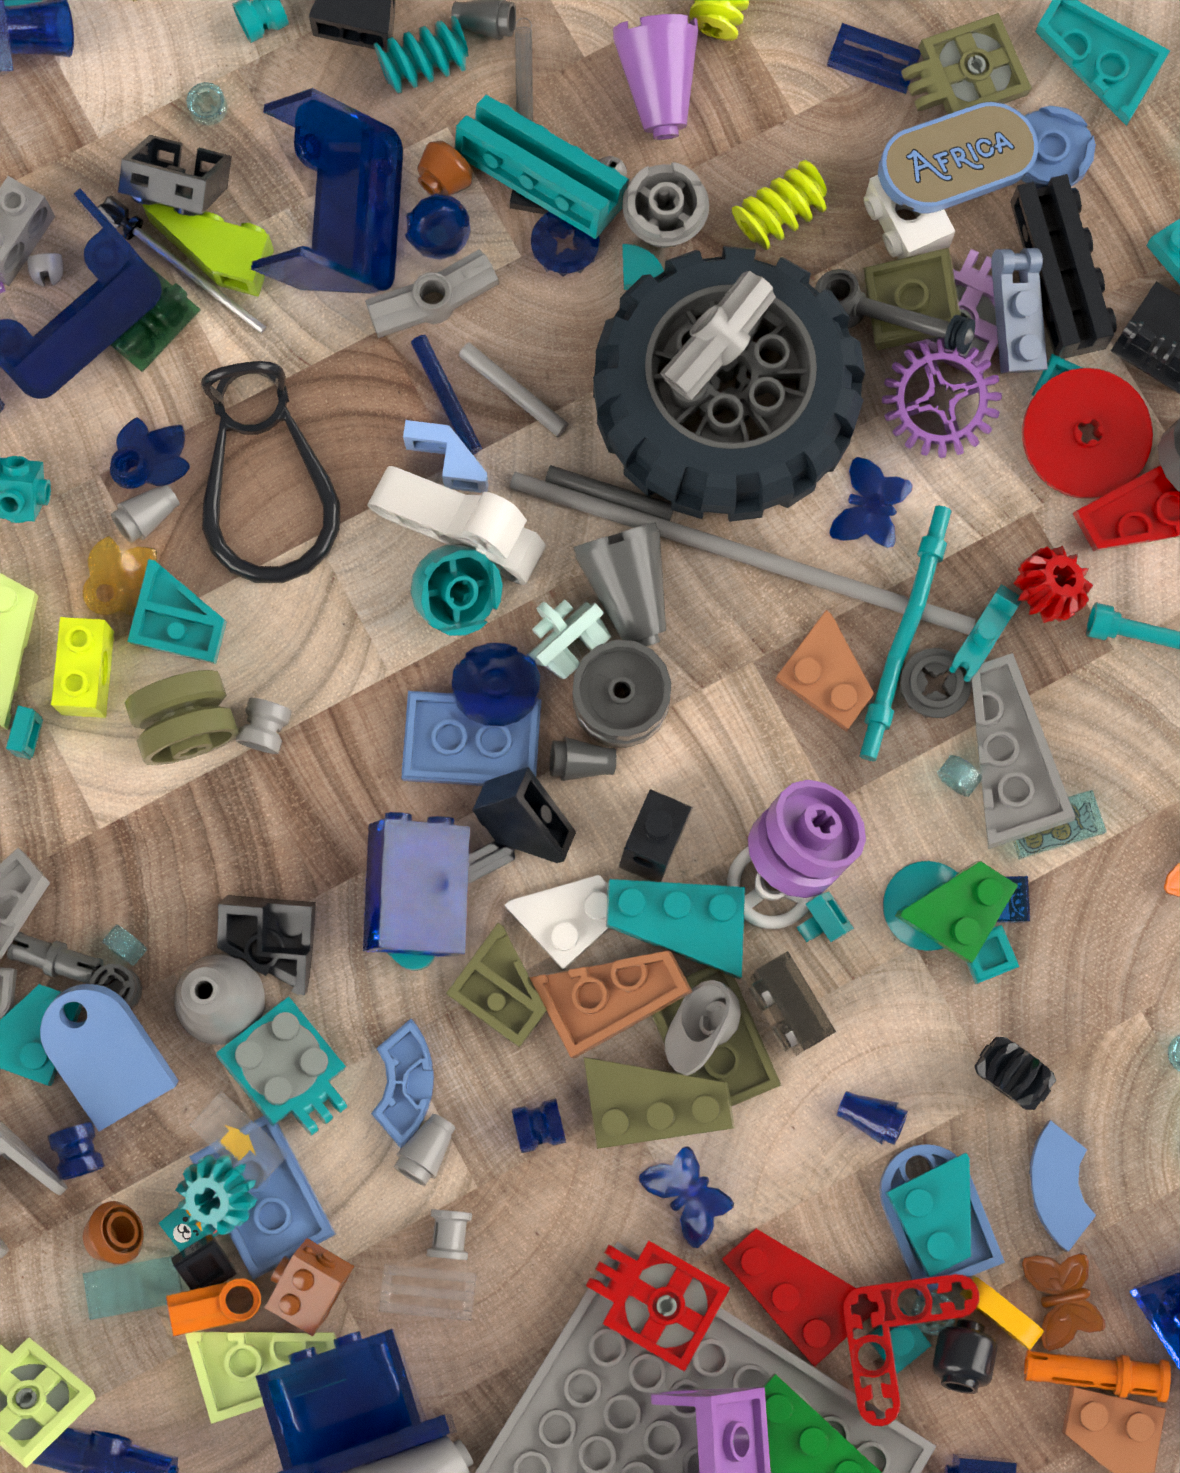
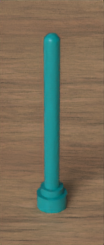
M1098 602L1094 603L1088 618L1087 637L1105 641L1107 637L1115 638L1117 635L1180 650V631L1122 618L1120 612L1114 611V606Z

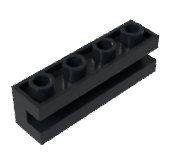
M1068 174L1052 177L1046 187L1037 189L1034 182L1017 185L1010 203L1023 248H1038L1042 254L1043 264L1039 272L1042 310L1053 353L1065 359L1106 349L1117 330L1116 317L1111 307L1106 308L1102 294L1105 291L1104 276L1099 267H1094L1091 257L1093 239L1089 228H1083L1079 215L1082 210V204L1078 189L1076 187L1071 188Z

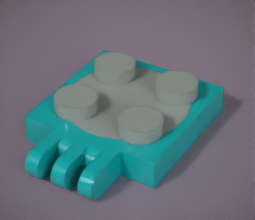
M289 996L216 1052V1057L273 1127L292 1113L306 1132L312 1136L319 1131V1128L309 1116L310 1113L314 1111L320 1120L327 1124L333 1119V1116L323 1104L324 1102L329 1100L334 1109L339 1113L348 1107L343 1098L330 1084V1081L343 1072L346 1066Z

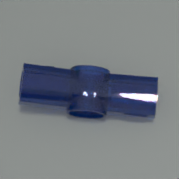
M69 1427L32 1462L33 1464L68 1473L179 1472L178 1457L133 1445L132 1439L118 1434L93 1430L89 1433Z

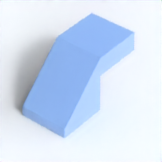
M405 420L403 438L406 450L445 454L442 473L445 487L478 493L488 492L487 472L449 425Z

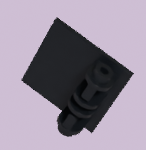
M1156 281L1110 351L1180 394V296Z

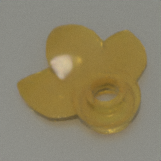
M110 536L100 540L91 549L87 560L91 575L83 586V599L87 607L100 615H111L120 610L134 616L148 560L151 559L157 562V550L149 547H135L121 553L119 546ZM109 585L113 588L114 596L110 601L103 602L97 598L96 591L99 586Z

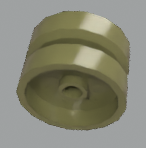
M199 670L174 675L147 685L128 696L124 703L131 724L136 728L145 729L137 739L143 762L146 765H164L191 759L222 747L237 737L239 730L233 712L230 708L219 706L227 694L218 671Z

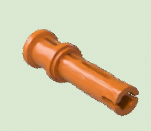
M1027 1350L1025 1354V1381L1112 1390L1113 1394L1117 1395L1118 1398H1126L1128 1394L1152 1396L1162 1403H1166L1169 1398L1171 1384L1169 1360L1161 1359L1158 1363L1131 1361L1128 1355L1116 1356L1115 1360H1101L1089 1357L1048 1354Z

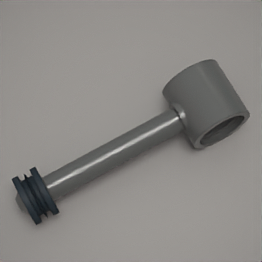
M835 269L825 273L820 277L815 287L819 293L825 289L832 291L837 300L845 298L839 301V303L850 317L847 325L848 329L857 325L864 316L943 338L946 349L954 351L957 347V352L962 354L967 352L974 338L976 326L974 319L954 315L949 322L866 298L865 293L860 290L856 276L848 270Z

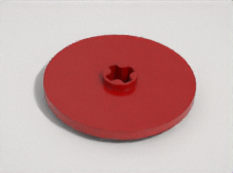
M1079 368L1055 376L1035 393L1024 415L1022 442L1031 467L1048 486L1070 497L1095 499L1134 480L1140 474L1151 452L1153 426L1144 400L1127 381L1105 370ZM1091 424L1094 427L1092 434L1097 440L1091 439L1084 443L1080 440L1083 433L1078 427L1083 428Z

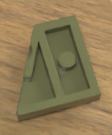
M497 923L446 993L519 1048H521L547 1012L504 926Z

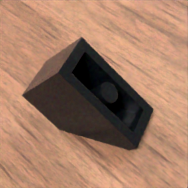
M529 767L485 781L472 809L480 824L488 830L497 843L554 863L565 861L576 834L575 829Z

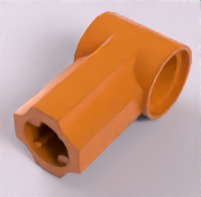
M242 1278L166 1295L173 1337L251 1319L258 1312L261 1305V1294L258 1287L252 1281ZM242 1287L251 1293L252 1306L248 1312L235 1314L228 1309L226 1296L231 1289Z

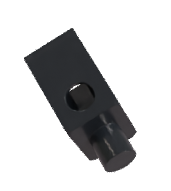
M315 0L309 14L313 36L375 49L374 43H377L384 52H387V39L393 37L396 0Z
M650 789L624 847L619 868L651 882H662L693 807ZM637 857L643 858V859H645V860L651 862L652 864L646 863V862H644V861L638 859Z

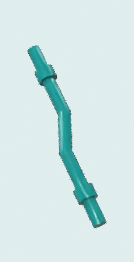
M935 506L927 536L921 538L917 553L918 557H920V562L909 601L889 650L875 701L868 706L864 721L868 726L859 755L862 759L868 761L877 760L884 731L890 729L895 712L891 709L903 663L924 612L937 563L942 562L947 547V542L944 541L952 513V510L948 507Z

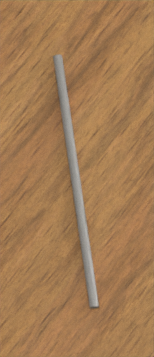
M514 472L510 483L511 489L629 527L636 528L656 522L661 537L904 614L909 601V597L525 474ZM926 603L920 620L969 635L976 619Z

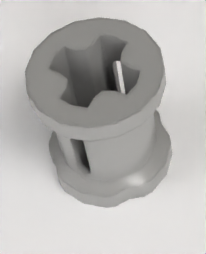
M431 1209V1217L435 1219L432 1247L427 1249L426 1256L468 1260V1252L464 1250L466 1226L467 1222L472 1220V1213Z

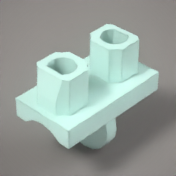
M565 599L555 609L542 602L536 609L543 619L532 630L540 639L551 629L554 631L527 655L536 665L547 667L559 678H567L580 664L567 648L576 638L579 637L590 651L611 638L605 624L600 619L604 612L596 603L590 605L588 602H585L563 621V618L573 610V607Z

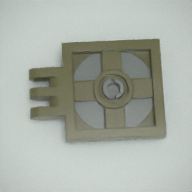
M999 13L922 39L918 48L924 61L910 65L901 71L905 81L921 77L920 80L908 86L911 96L924 92L928 93V95L922 96L914 102L917 111H923L943 104L947 114H951L985 102L1005 104L1027 96L1032 89Z

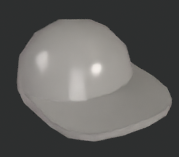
M715 980L701 982L692 988V993L684 997L665 1036V1053L669 1064L676 1072L686 1076L695 1073L706 1063L715 1048L727 1042L738 1030L741 1016L739 999L732 989L724 983Z

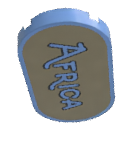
M980 103L905 129L894 135L881 154V160L878 165V177L885 193L900 206L905 204L908 207L914 208L912 211L923 214L938 212L1020 181L1033 166L1037 158V136L1030 122L1016 109L1002 103Z

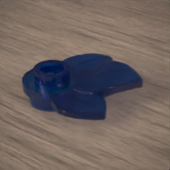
M134 418L121 429L117 436L118 450L111 458L110 474L118 486L126 489L138 488L145 483L164 486L179 480L190 468V464L180 457L185 445V430L183 426L173 425L149 432L147 426L140 418ZM137 466L136 469H134L131 472H128L132 467Z

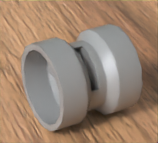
M249 698L245 711L248 715L247 722L250 725L246 724L239 728L236 742L265 753L279 754L283 741L276 732H281L282 727L288 725L292 711L271 701Z

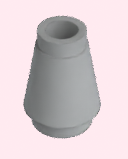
M164 483L159 487L118 503V509L111 513V517L121 534L132 543L138 538L144 540L180 503L172 489Z
M432 1114L429 1120L423 1124L397 1153L399 1159L394 1167L412 1181L426 1186L430 1178L435 1179L452 1138L451 1135L456 1129L455 1126L441 1116Z

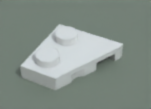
M600 875L516 898L505 904V908L563 971L609 929L606 927L608 884Z

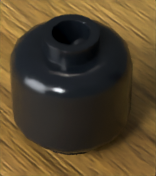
M961 1319L957 1321L956 1326L946 1327L939 1331L933 1359V1372L942 1379L941 1385L959 1393L975 1394L978 1393V1388L991 1383L997 1354V1342L990 1335L984 1333L985 1326L983 1324Z

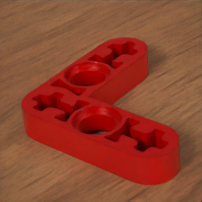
M952 1274L870 1285L853 1289L847 1295L844 1301V1318L857 1407L861 1417L867 1423L873 1426L891 1424L898 1417L901 1410L890 1327L957 1319L971 1315L976 1310L980 1298L977 1285L971 1278L965 1275ZM956 1282L961 1283L963 1290H971L972 1299L965 1301V1309L956 1310L953 1302L939 1303L943 1312L941 1314H932L933 1299L928 1285L938 1284L937 1294L951 1292L952 1284ZM909 1288L921 1291L925 1298L924 1310L916 1316L903 1314L898 1306L900 1294ZM867 1295L870 1302L878 1303V1311L871 1313V1323L873 1329L882 1325L883 1336L868 1334L855 1339L854 1329L864 1330L861 1315L852 1313V1306L859 1304V1296ZM869 1342L880 1344L886 1353L884 1365L874 1371L864 1368L859 1361L861 1347ZM889 1373L891 1384H880L883 1397L892 1399L893 1408L885 1410L886 1418L877 1419L876 1412L872 1410L867 1411L866 1401H870L874 1397L872 1384L863 1388L861 1377L877 1378Z

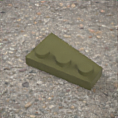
M584 1057L597 1149L735 1128L728 1082Z

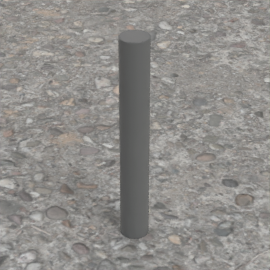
M549 466L545 479L546 482L668 521L671 520L673 510H671L672 503L556 466Z

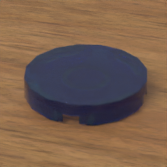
M487 643L474 647L465 654V658L460 661L459 665L457 663L453 670L452 695L457 708L467 718L482 725L505 726L519 722L532 712L539 699L540 673L535 661L528 654L526 657L523 653L518 652V648L510 644Z

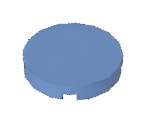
M1056 106L1041 107L1039 111L1026 114L1025 118L1030 122L1037 136L1038 154L1033 166L1021 180L1025 183L1034 182L1036 189L1046 187L1050 178L1068 174L1071 187L1082 180L1094 160L1096 146L1093 135L1091 137V133L1087 129L1088 124L1084 119L1067 108Z

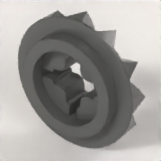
M941 648L925 649L912 656L903 668L900 693L903 694L908 707L922 714L924 718L944 719L958 712L970 696L972 680L969 682L964 681V676L967 673L966 669L959 667L955 673L949 671L951 663L956 656L955 653ZM946 672L949 673L942 685L945 695H941L938 691H934L931 694L928 693L926 696L922 695L928 684L925 674L936 678Z

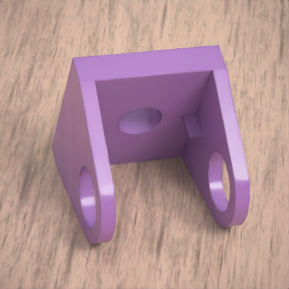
M765 1387L675 1390L651 1393V1404L695 1407L700 1473H771Z

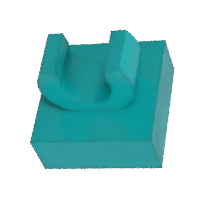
M830 891L822 893L806 903L813 917L796 927L806 943L822 933H825L829 941L833 942L854 929Z

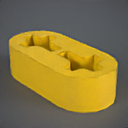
M973 1275L971 1279L977 1285L980 1293L979 1304L976 1309L1022 1346L1031 1350L1044 1333V1330L993 1288ZM962 1290L960 1292V1295L965 1300L972 1299L971 1290Z

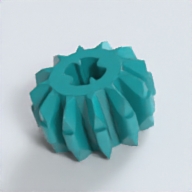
M206 1155L198 1160V1164L193 1163L184 1170L183 1176L185 1179L178 1183L175 1191L185 1197V1199L179 1202L177 1209L188 1210L191 1214L188 1218L187 1226H193L201 1222L203 1235H210L215 1230L220 1235H226L233 1231L235 1226H241L247 1222L250 1216L248 1210L255 1206L258 1199L247 1192L255 1186L256 1180H245L242 1176L246 1164H239L233 1168L230 1155H222L218 1159H215L213 1155Z

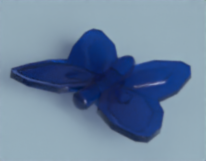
M856 457L852 460L849 475L852 487L861 496L850 494L848 502L858 506L844 509L833 520L829 534L832 539L841 541L857 540L867 534L875 543L886 548L894 547L896 543L895 526L889 516L897 514V510L893 505L903 502L911 493L913 485L910 480L897 476L884 477L880 467L871 460Z
M684 1146L675 1156L672 1165L666 1163L653 1165L639 1175V1182L647 1192L663 1199L678 1196L670 1203L672 1210L679 1211L685 1205L680 1222L683 1237L692 1248H699L709 1239L714 1228L715 1216L724 1215L734 1208V1202L730 1196L718 1188L707 1187L709 1178L707 1176L700 1177V1165L694 1151L690 1147Z

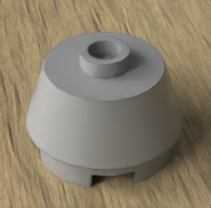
M671 162V165L647 166L640 170L628 184L623 196V214L628 226L639 238L656 247L670 248L690 240L702 229L709 213V198L699 177L688 167L676 162Z

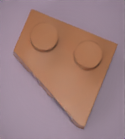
M827 610L775 679L776 682L846 732L874 695L834 617Z
M1071 1386L1062 1433L1111 1473H1155L1166 1408Z

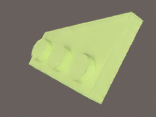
M0 573V726L8 730L11 719L10 709L14 692H17L20 680L19 669L24 648L28 644L38 595L31 589Z
M197 1331L185 1334L211 1424L348 1378L334 1332H316L314 1336L306 1332Z

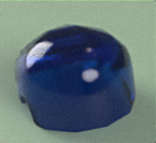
M434 194L421 199L413 210L406 215L407 233H405V237L411 246L424 257L436 260L453 257L464 248L469 239L471 227L468 210L460 201L452 196Z

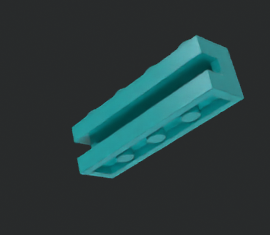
M486 94L476 104L475 119L466 115L456 125L455 149L468 163L594 239L602 233L623 209V196L628 187V178L621 175L616 169L608 167L589 156L581 148L571 145L552 134L544 126L536 124L515 112L509 105L500 103Z

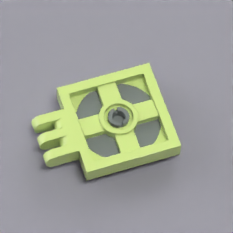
M31 1338L25 1340L12 1354L0 1344V1446L27 1468L96 1400L94 1391Z

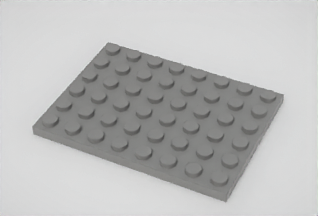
M618 1241L616 1242L614 1248L635 1260L639 1258L638 1254ZM609 1257L604 1262V1264L614 1270L617 1269L620 1263ZM600 1272L594 1278L605 1286L610 1281L609 1277ZM588 1288L475 1473H700L695 1407L651 1404V1393L675 1390L762 1387L774 1373L882 1473H921L934 1452L936 1445L897 1420L885 1426H873L867 1423L859 1413L855 1393L721 1307L684 1372L602 1324L613 1302ZM866 1401L867 1411H875L877 1419L886 1418L883 1411Z

